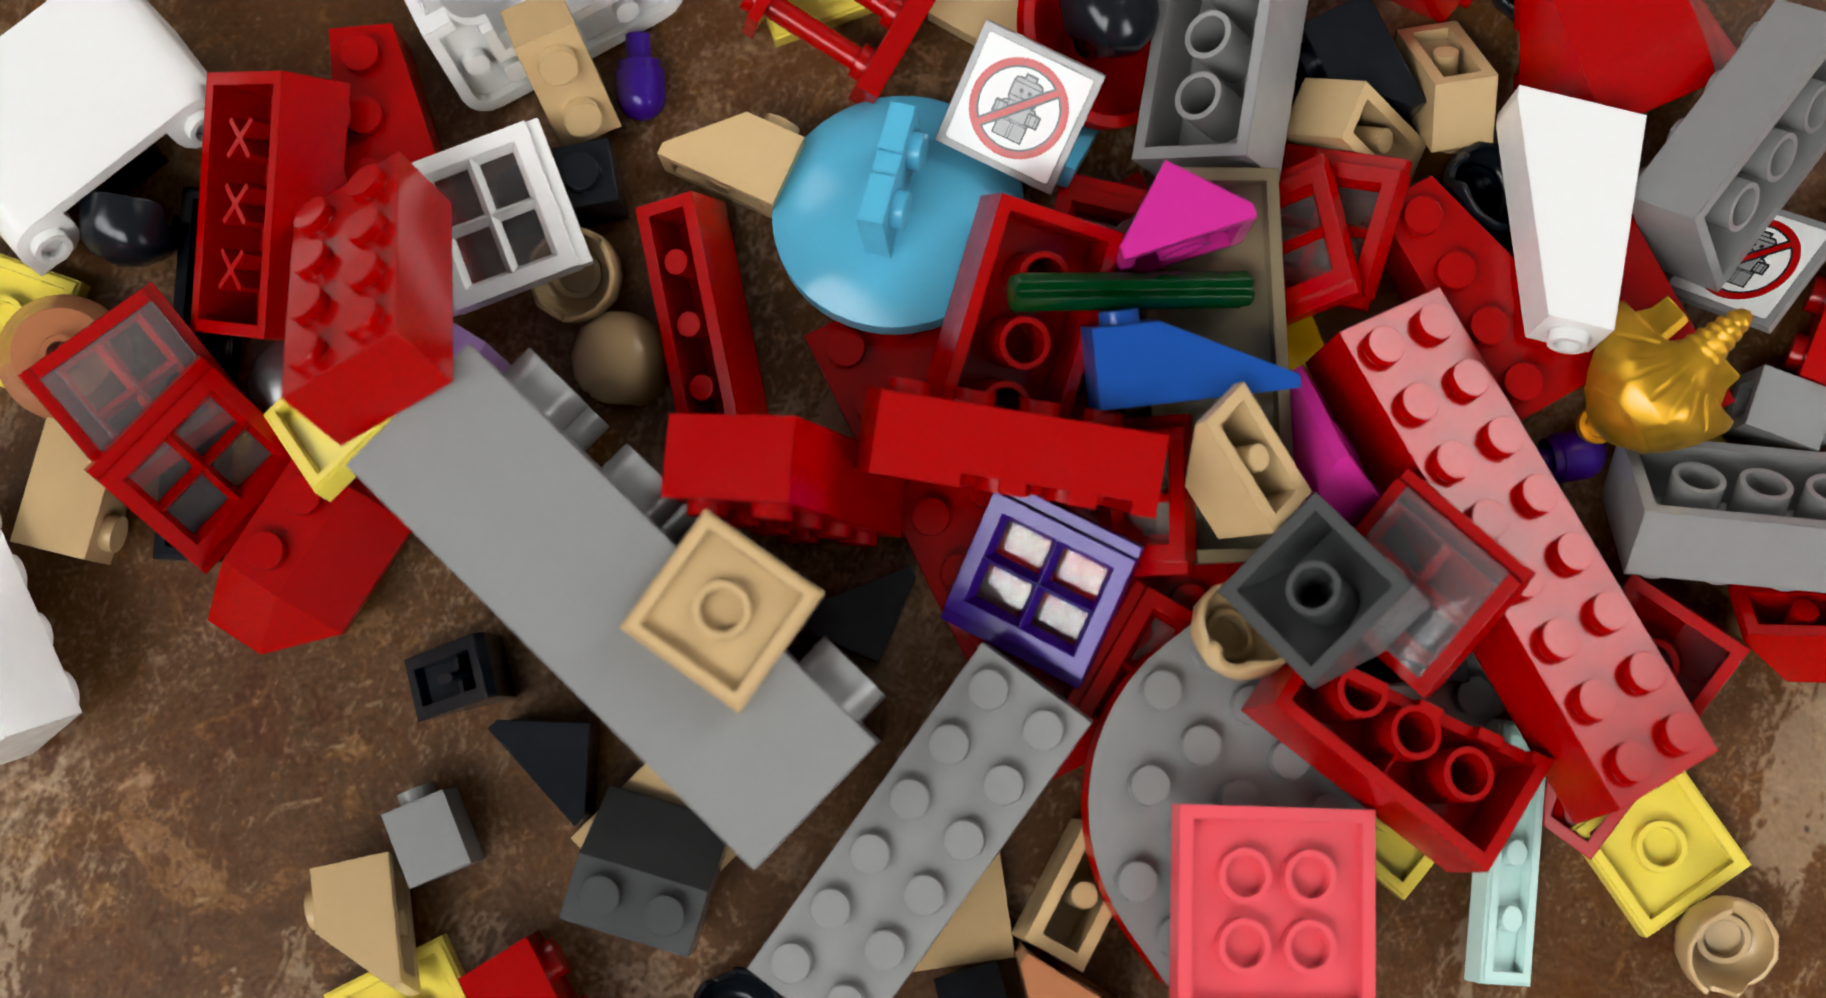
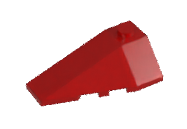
M1631 575L1623 586L1622 591L1696 714L1700 717L1750 652L1751 648L1744 643L1743 639L1696 608L1639 575ZM1547 780L1542 825L1591 860L1635 801L1619 811L1607 814L1600 825L1589 832L1591 837L1587 841L1570 829V826L1574 824Z

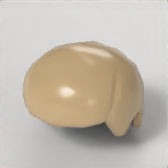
M581 227L594 264L531 289L536 306L562 323H581L600 317L618 299L624 279L621 259L614 247L603 236ZM546 237L531 252L529 262L552 254Z
M610 311L592 319L579 329L570 355L573 377L582 391L589 393L591 398L608 405L644 406L652 402L669 385L670 379L660 329L649 319L632 312Z
M1224 583L1212 586L1194 605L1190 629L1191 640L1205 663L1218 674L1233 680L1263 678L1271 675L1283 666L1286 661L1217 591Z
M1714 895L1691 905L1675 926L1673 949L1683 973L1702 993L1708 995L1710 991L1738 998L1745 992L1748 986L1765 979L1778 961L1779 933L1767 914L1756 904L1740 897Z

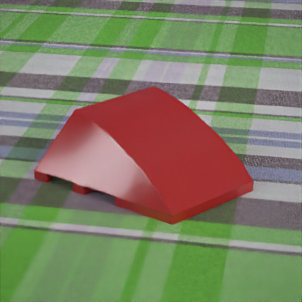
M1514 0V30L1519 32V72L1513 74V91L1519 85L1643 114L1706 86L1710 77L1717 70L1723 69L1737 51L1703 0Z

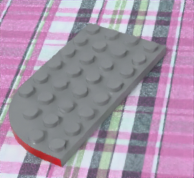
M1398 524L1389 529L1380 541L1418 573L1423 565ZM1429 579L1428 583L1436 589L1431 579ZM1431 605V606L1426 610V611H1432V610H1433V611H1438V612H1440V611H1439L1435 606H1433V605ZM1192 619L1153 648L1121 681L1107 702L1096 725L1088 748L1082 778V831L1086 854L1095 883L1120 929L1158 982L1169 985L1172 803L1366 809L1241 711L1261 678L1233 680L1212 670L1205 663L1191 640L1190 629ZM1473 651L1466 657L1469 682L1443 684L1428 699H1423L1410 686L1388 687L1414 700L1423 699L1444 709V714L1472 727H1484L1506 709Z

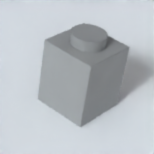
M1766 364L1740 375L1741 377L1737 380L1732 394L1735 402L1729 404L1726 411L1734 423L1730 430L1723 433V435L1750 445L1819 451L1820 448L1826 445V386Z
M434 781L419 785L397 795L400 807L381 815L409 889L424 885L485 859L458 787L437 791Z

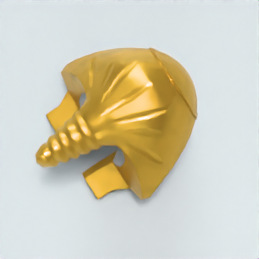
M1668 296L1664 297L1652 308L1636 312L1625 300L1618 303L1615 330L1595 347L1584 386L1586 409L1580 412L1575 424L1578 436L1591 444L1609 442L1617 447L1646 454L1663 453L1695 446L1729 431L1734 421L1721 405L1727 389L1741 376L1725 358L1728 356V352L1735 347L1736 342L1740 341L1743 333L1748 330L1753 319L1752 312L1743 308L1728 311L1726 316H1719L1715 322H1708L1706 327L1698 328L1695 333L1688 334L1685 339L1670 341L1668 339L1689 320Z

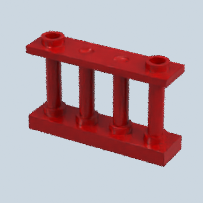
M743 0L740 9L748 13L742 33L753 39L764 19L768 18L850 70L847 76L857 81L848 97L850 101L855 104L864 101L874 104L936 0H854L881 17L878 24L888 29L877 49L867 43L863 48L787 0Z

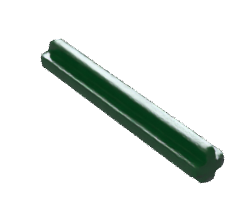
M1247 271L1019 273L1010 276L1006 286L1008 306L1015 312L1087 311L1139 308V310L1240 308L1251 305L1255 297L1253 290L1254 278Z

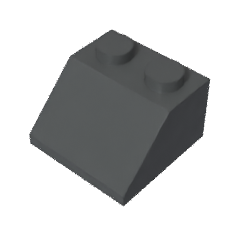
M1317 492L1217 590L1313 689L1383 653L1433 604Z
M609 785L579 851L559 919L688 958L697 949L728 845L691 808Z

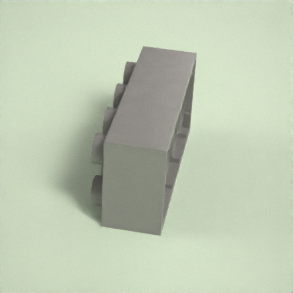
M468 343L453 358V382L407 409L398 412L346 466L754 871L786 841L881 742L862 722L881 704L886 696L824 636L801 661L786 649L743 711L738 713L621 630L620 626L679 546L680 543L677 540L698 518L686 516V504L661 498L662 477L627 443L603 467L586 452L610 426L530 348L502 373Z

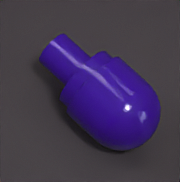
M642 31L629 32L625 34L627 58L618 61V69L615 71L617 102L622 112L629 118L637 121H647L658 116L665 106V70L661 68V60L651 57L650 34Z
M1576 430L1551 433L1548 437L1542 438L1539 441L1537 448L1557 483L1584 480L1595 476L1605 465L1607 457L1604 443H1588L1578 436Z

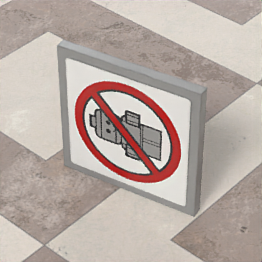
M987 19L935 140L1051 195L1107 75Z
M1781 209L1719 292L1667 273L1666 278L1679 301L1720 316H1726L1728 311L1739 308L1749 310L1753 316L1750 327L1770 334L1826 261V223Z

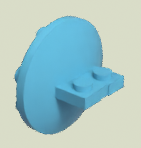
M918 96L877 98L874 104L864 101L834 114L805 137L806 145L791 171L774 209H772L773 234L783 267L794 286L811 305L836 322L861 331L886 335L913 334L941 327L980 196L1004 193L1024 200L1023 186L1020 180L935 140L950 105L949 103Z

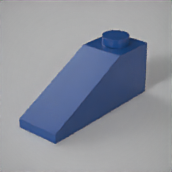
M1139 308L1098 312L1099 324L1080 326L1087 405L1099 411L1222 397L1234 383L1245 382L1251 393L1301 388L1299 373L1167 323L1151 319H1140Z

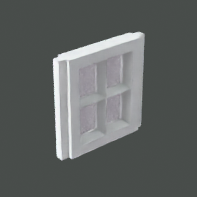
M538 118L527 122H518L412 162L452 203L453 317L475 311L594 264Z

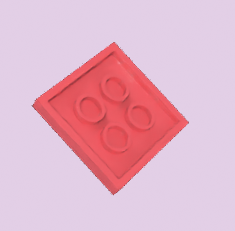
M1172 803L1169 998H1376V810Z

